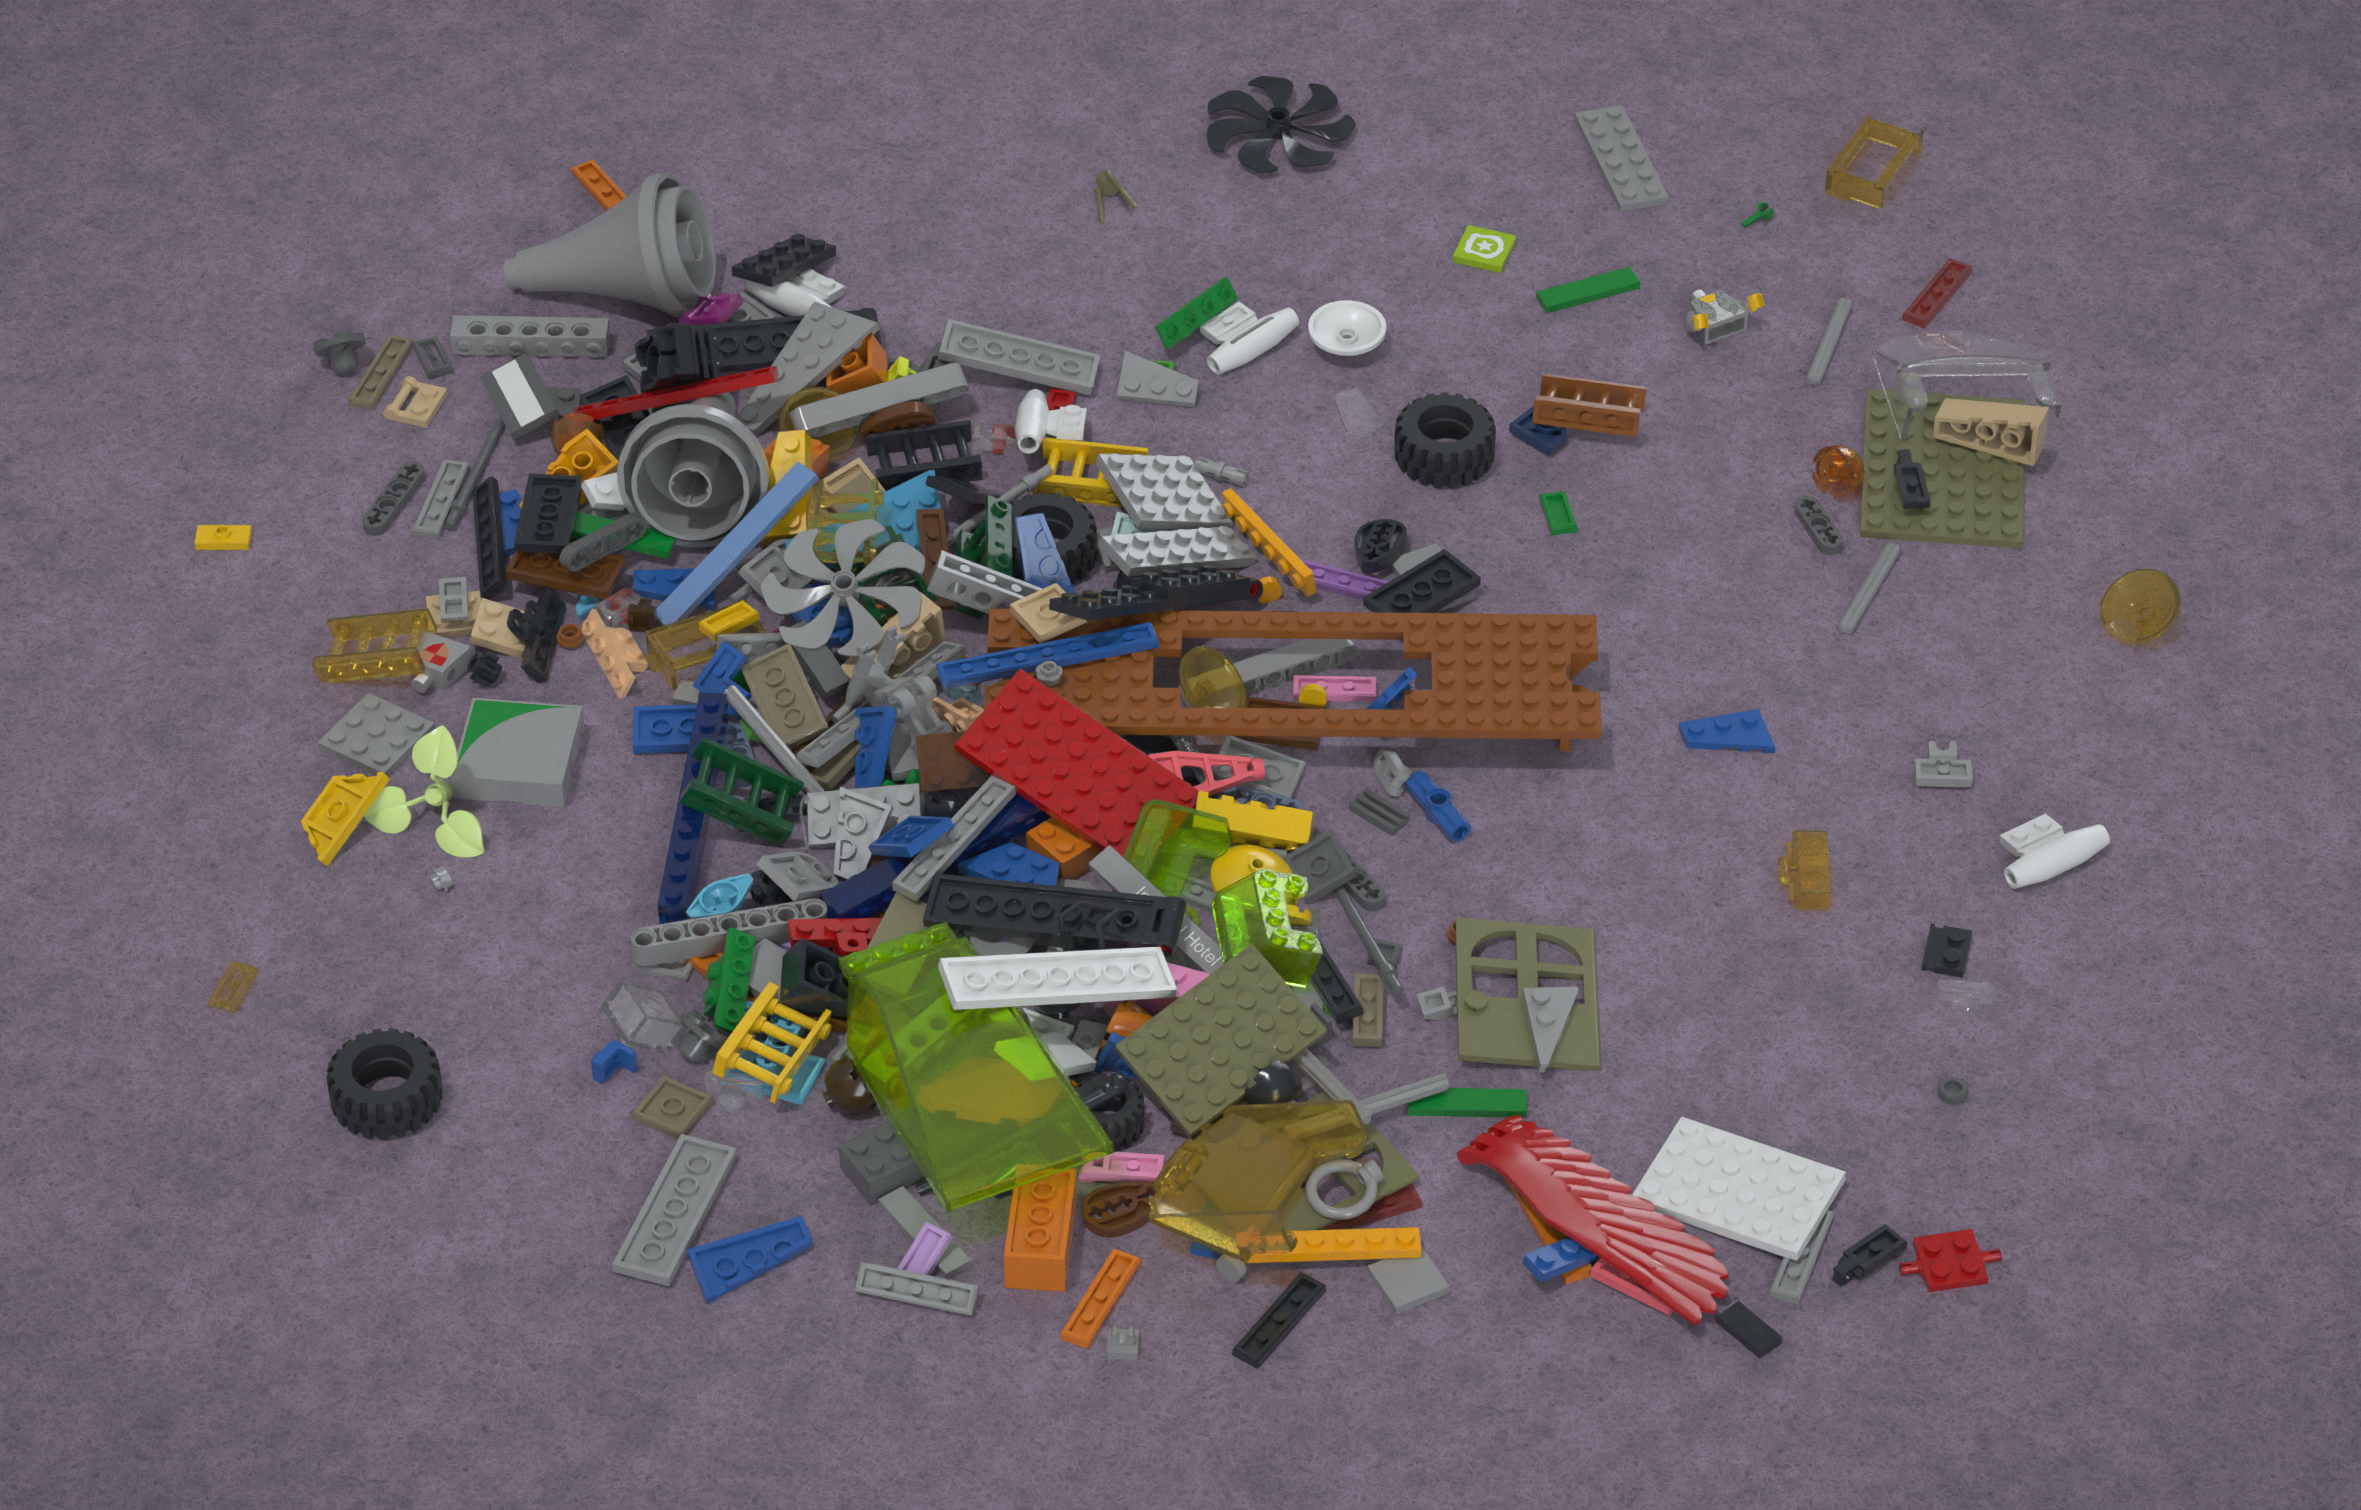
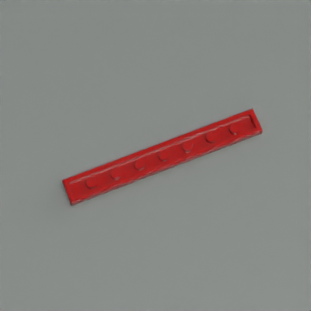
M771 366L575 407L570 417L572 424L775 383L779 373L777 366Z

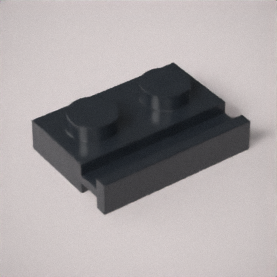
M1931 923L1921 971L1930 970L1938 974L1963 978L1972 930L1945 925L1943 928H1939Z

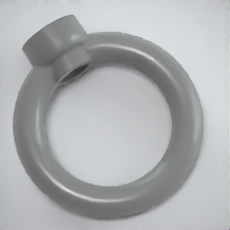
M1333 1160L1322 1164L1311 1173L1306 1183V1197L1310 1206L1322 1216L1337 1220L1351 1219L1363 1214L1372 1206L1377 1196V1184L1383 1181V1174L1374 1160H1369L1363 1165L1351 1160ZM1344 1171L1357 1175L1359 1182L1366 1188L1363 1198L1358 1203L1349 1207L1337 1208L1327 1205L1320 1199L1317 1191L1319 1183L1324 1177L1334 1172Z

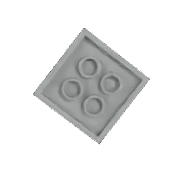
M368 692L317 743L318 749L375 776H377V772H383L389 777L412 754L416 742L436 728L434 722Z

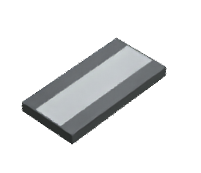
M527 353L480 377L513 440L560 415Z

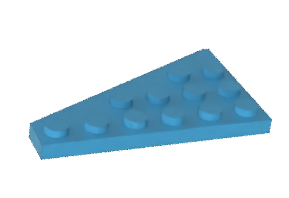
M929 470L812 528L819 530L813 545L815 556L827 568H835L836 564L832 550H835V534L837 530L846 523L872 519L885 528V532L866 539L859 547L856 555L890 541L886 529L890 525L896 534H902L907 544L919 551L916 510L941 509L938 490L925 484L928 475L935 476V471ZM794 538L785 542V550ZM871 560V561H869V562H867V563H864V564H862V565H860V566H867V565H869L873 560Z

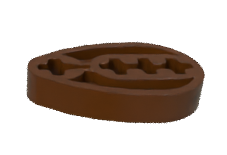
M912 401L893 405L863 420L859 424L860 437L862 441L866 442V435L936 425L933 409L922 402Z
M1141 1181L1121 1182L1099 1187L1091 1191L1082 1203L1083 1223L1090 1232L1101 1237L1115 1238L1128 1234L1145 1225L1157 1215L1165 1204V1190L1157 1183ZM1147 1195H1151L1153 1198H1157L1152 1200V1198L1147 1197ZM1123 1204H1124L1125 1207H1129V1208H1128V1209H1124V1207H1122V1206L1119 1207V1205H1123ZM1110 1209L1112 1212H1116V1213L1111 1214L1109 1211H1106V1210ZM1093 1214H1097L1098 1217H1102V1218L1097 1219V1217L1092 1216V1215H1093Z

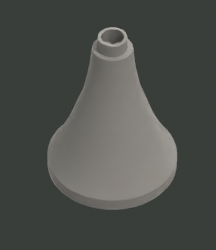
M664 172L648 176L639 187L615 206L577 229L542 244L519 250L515 258L505 260L504 275L511 289L521 288L526 293H589L635 302L663 311L672 317L680 318L698 303V298L708 296L713 290L716 277L715 244L710 221L699 195L692 187L683 185L680 179L673 173Z
M729 392L693 399L690 404L667 407L646 417L628 436L619 458L617 470L619 492L629 513H636L647 521V528L656 529L666 535L677 538L675 545L697 548L717 546L767 494L770 479L765 452L749 428L736 419V403Z

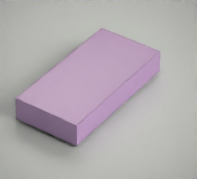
M926 1221L897 1269L931 1276L952 1241L953 1236Z

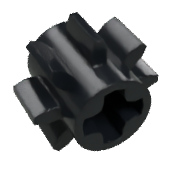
M486 650L482 654L475 653L467 667L468 671L472 672L470 679L484 686L487 684V681L494 683L502 671V665L497 663L500 657Z

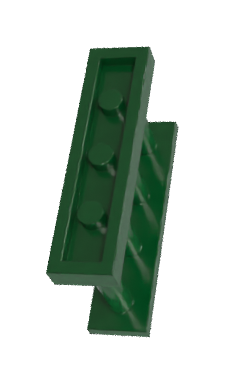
M987 495L985 498V520L974 534L962 529L956 536V556L1012 577L1011 504L1002 499ZM956 602V611L976 619H981L985 612Z
M891 525L887 526L886 529L890 541L855 555L851 569L854 576L856 577L859 574L856 572L857 566L873 560L890 544L896 542L906 543L902 534H896ZM836 549L832 550L837 570L841 571ZM903 568L890 569L858 582L859 587H868L867 584ZM907 568L905 569L909 576L885 586L912 587L915 585L917 590L932 602L938 600L936 594L927 591L928 587L922 576ZM859 593L857 602L868 611L881 627L888 622L889 618L894 617L898 613L891 606L885 609L882 607L877 608L876 605H878L880 600Z
M703 737L691 753V757L701 761L697 780L692 778L681 793L679 803L781 848L794 828V823L783 819L788 797H796L803 788L804 782ZM712 766L727 773L722 791L707 785ZM737 778L752 784L748 803L733 797ZM762 789L777 795L773 814L758 808Z

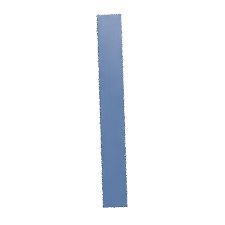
M797 462L657 608L658 623L670 632H673L819 480L817 474L800 462Z

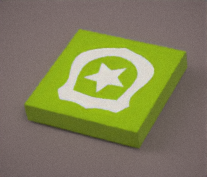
M1468 225L1454 252L1453 263L1502 273L1516 244L1517 235Z

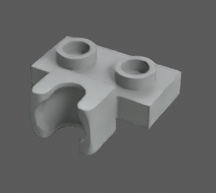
M1929 741L1927 759L1915 758V786L1972 787L1971 760L1957 759V744L1955 741L1949 743L1947 750H1940L1936 747L1935 741Z

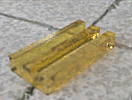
M231 961L209 998L208 1006L211 1008L217 1006L219 1010L223 1011L230 1009V1012L236 1013L257 978L259 968ZM236 970H240L236 979L232 981L224 999H220Z

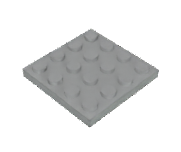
M1112 453L1099 454L1095 463L1138 529L1188 530L1220 526L1231 528L1233 524L1199 470L1194 468L1195 464L1190 457L1183 455L1150 456Z

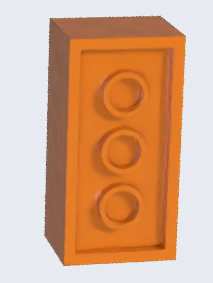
M1016 1165L1004 1251L1005 1288L1066 1291L1077 1204L1076 1169Z

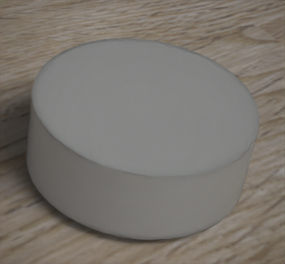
M1224 1252L1216 1261L1218 1271L1233 1282H1238L1246 1274L1245 1263L1232 1252Z

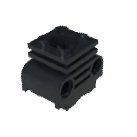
M669 323L664 328H653L649 331L648 336L634 344L636 358L640 367H647V370L641 371V393L718 378L720 376L721 367L716 357L717 340L713 336L712 328H706L704 331L703 328L694 330L692 324Z

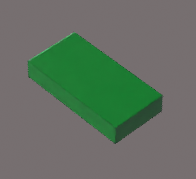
M1566 491L1539 494V501L1551 536L1576 533L1578 526Z

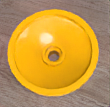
M1237 845L1222 851L1215 858L1210 870L1211 886L1218 898L1232 909L1249 915H1254L1255 907L1258 904H1261L1262 908H1265V904L1269 903L1288 904L1295 888L1294 876L1288 864L1276 853L1260 846Z

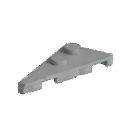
M1578 987L1523 988L1522 999L1539 1072H1545V1068L1550 1064L1555 1047L1570 1016L1574 1001L1577 999Z

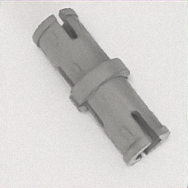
M1198 457L1194 468L1198 469L1201 475L1214 478L1216 482L1221 483V481L1244 488V483H1247L1249 479V471L1228 466V463L1223 461L1218 463Z

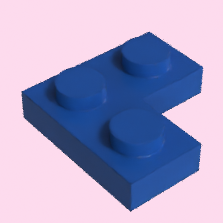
M724 641L692 686L737 718L738 712L727 701L723 692L731 685H734L748 701L753 696L733 681L748 657Z

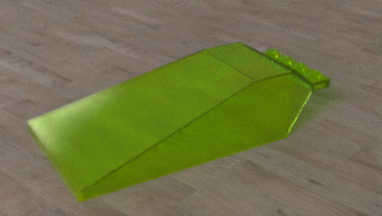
M947 922L858 952H853L838 958L840 969L849 981L848 1054L946 1212L1112 1154L1114 1153L1113 1143L1021 1006L953 1010L938 969L940 958L982 955L966 937L957 938Z

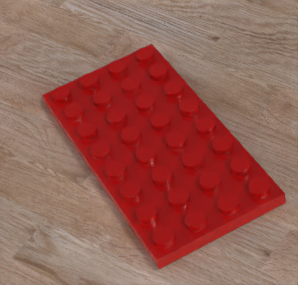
M1022 669L1013 676L954 746L955 751L990 775L1015 786L1016 793L1099 850L1103 851L1110 845L1140 874L1197 806L1199 790Z

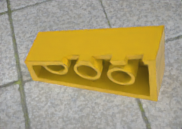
M805 430L778 432L769 470L768 492L797 462L813 471L812 439ZM813 486L760 540L759 544L761 546L771 545L780 539H792L799 532L813 528Z
M1198 792L1194 825L1197 838L1202 839V841L1229 842L1230 844L1256 845L1273 849L1282 848L1291 853L1312 839L1314 826L1312 811L1280 805L1274 806L1272 810L1268 809L1266 804L1251 800L1246 804H1240L1232 796L1222 795L1221 799L1208 798L1209 792Z

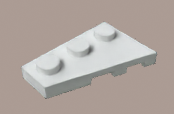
M617 472L585 480L581 485L592 508L623 510L626 508L619 492Z

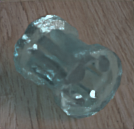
M964 685L944 689V695L947 698L955 699L963 697L975 704L979 700L981 688L977 685Z

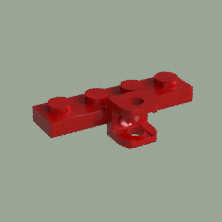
M883 918L788 919L786 928L791 948L803 938L821 947H834L833 953L859 964Z

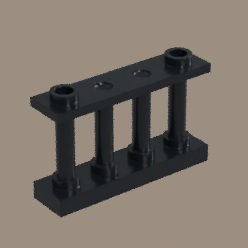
M970 420L866 435L867 455L878 456L881 469L875 470V477L885 491L929 470H934L935 476L957 478L967 482L983 480L981 456H970L966 442H972ZM956 444L959 458L944 460L940 446ZM930 448L933 461L917 463L914 450ZM904 452L907 465L891 467L888 454Z

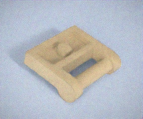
M407 376L402 381L401 389L393 402L384 409L383 415L389 420L427 428L448 395L447 388L421 383L415 378ZM410 393H416L406 411L400 410Z

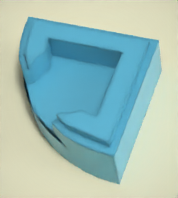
M581 595L575 608L576 616L579 621L588 617L591 609H596V604L599 603V612L603 611V605L597 598Z

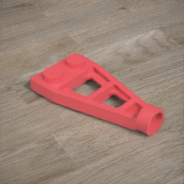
M1183 751L1148 754L1150 758L1181 779H1183L1181 768L1184 766L1202 769L1205 782L1194 786V788L1199 791L1209 792L1208 797L1243 783L1264 780L1265 766L1261 757L1251 759L1250 757ZM1211 766H1229L1232 777L1219 781L1214 780Z

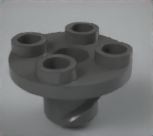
M349 331L335 333L334 339H320L313 342L315 355L319 357L330 356L331 368H333L335 374L339 375L349 374L357 369L358 363L354 350L366 344L362 332L350 335Z
M691 1009L689 1013L683 1012L680 1016L681 1021L690 1030L686 1034L680 1035L678 1050L689 1061L699 1063L701 1060H706L710 1056L712 1045L721 1049L730 1036L725 1031L717 1028L712 1029L705 1024L706 1018L694 1009Z

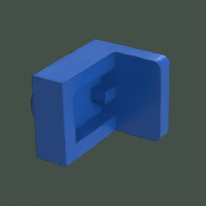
M613 1039L593 1056L591 1060L593 1079L603 1084L620 1066L635 1073L638 1070L636 1052L630 1046L623 1045Z

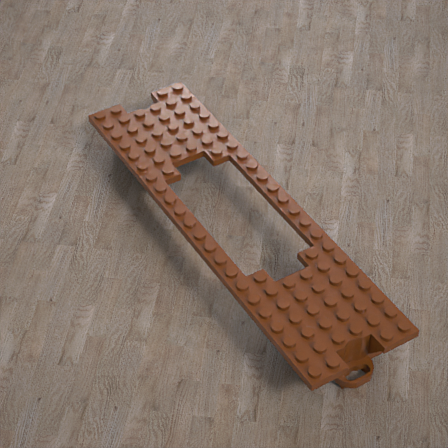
M1010 609L989 610L988 654L1040 644L1014 617ZM1163 610L1087 620L1086 623L1043 642L1046 643L1149 622L1152 623L1159 641V648L1062 666L1063 674L1060 676V682L1055 686L1048 687L1117 735L1560 739L1559 751H1570L1571 739H1602L1600 692H1592L1586 687L1572 685L1571 682L1592 661H1598L1596 615ZM1182 638L1403 640V659H1431L1432 690H1404V710L1180 707L1181 688H1153L1154 657H1182ZM1035 672L1028 673L1030 676L1038 680L1036 676L1037 674ZM1011 679L999 681L992 686H985L984 710Z

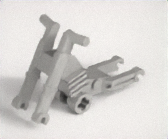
M894 625L885 631L883 643L880 650L877 651V660L873 661L876 657V651L869 652V644L867 642L857 648L859 658L853 667V675L846 692L845 703L831 718L835 724L858 707L863 695L872 707L890 706L896 708L895 718L900 723V730L910 736V749L918 760L916 736L954 731L948 722L941 721L932 708L931 700L937 696V689L934 682L928 676L921 675L915 680L912 677L891 679L887 676L890 665L894 661L897 645L905 639L904 633L897 634L896 630L898 629Z

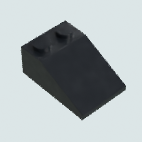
M801 938L783 955L780 1001L803 1012L823 1014L828 1009L832 1011L831 1015L870 1019L873 1010L874 989L852 980L859 964L806 939Z

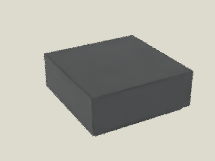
M1375 939L1388 963L1392 964L1396 969L1402 951V944ZM1369 953L1367 965L1377 966Z

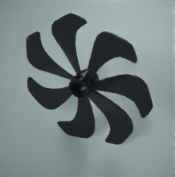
M1260 76L1248 82V86L1263 88L1269 93L1273 102V108L1269 109L1268 112L1254 97L1239 90L1227 91L1213 98L1208 103L1209 115L1224 109H1233L1258 119L1227 118L1217 120L1211 123L1207 129V144L1213 150L1223 153L1225 143L1231 137L1261 132L1247 141L1238 152L1240 163L1259 173L1278 171V167L1266 158V150L1273 139H1283L1289 161L1298 167L1320 166L1331 161L1334 156L1333 151H1315L1303 146L1289 134L1291 129L1328 141L1340 142L1346 140L1356 126L1355 121L1349 114L1330 124L1291 125L1293 120L1335 108L1338 105V98L1328 86L1310 83L1308 86L1313 94L1311 99L1290 116L1286 106L1293 93L1294 85L1290 80L1279 77Z

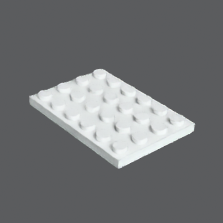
M1681 1117L1632 1195L1651 1201L1655 1205V1212L1797 1261L1845 1182L1846 1172Z

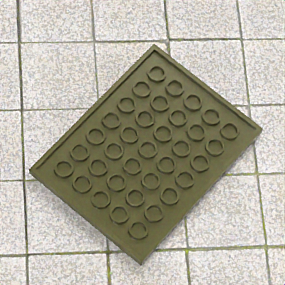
M1866 389L1860 537L2022 549L2024 464L1934 438L1933 430L1935 416L1945 398L2024 405L2025 400ZM1909 449L1912 462L1921 463L1930 496L1929 508L1903 509L1893 473V466L1897 463L1899 450Z

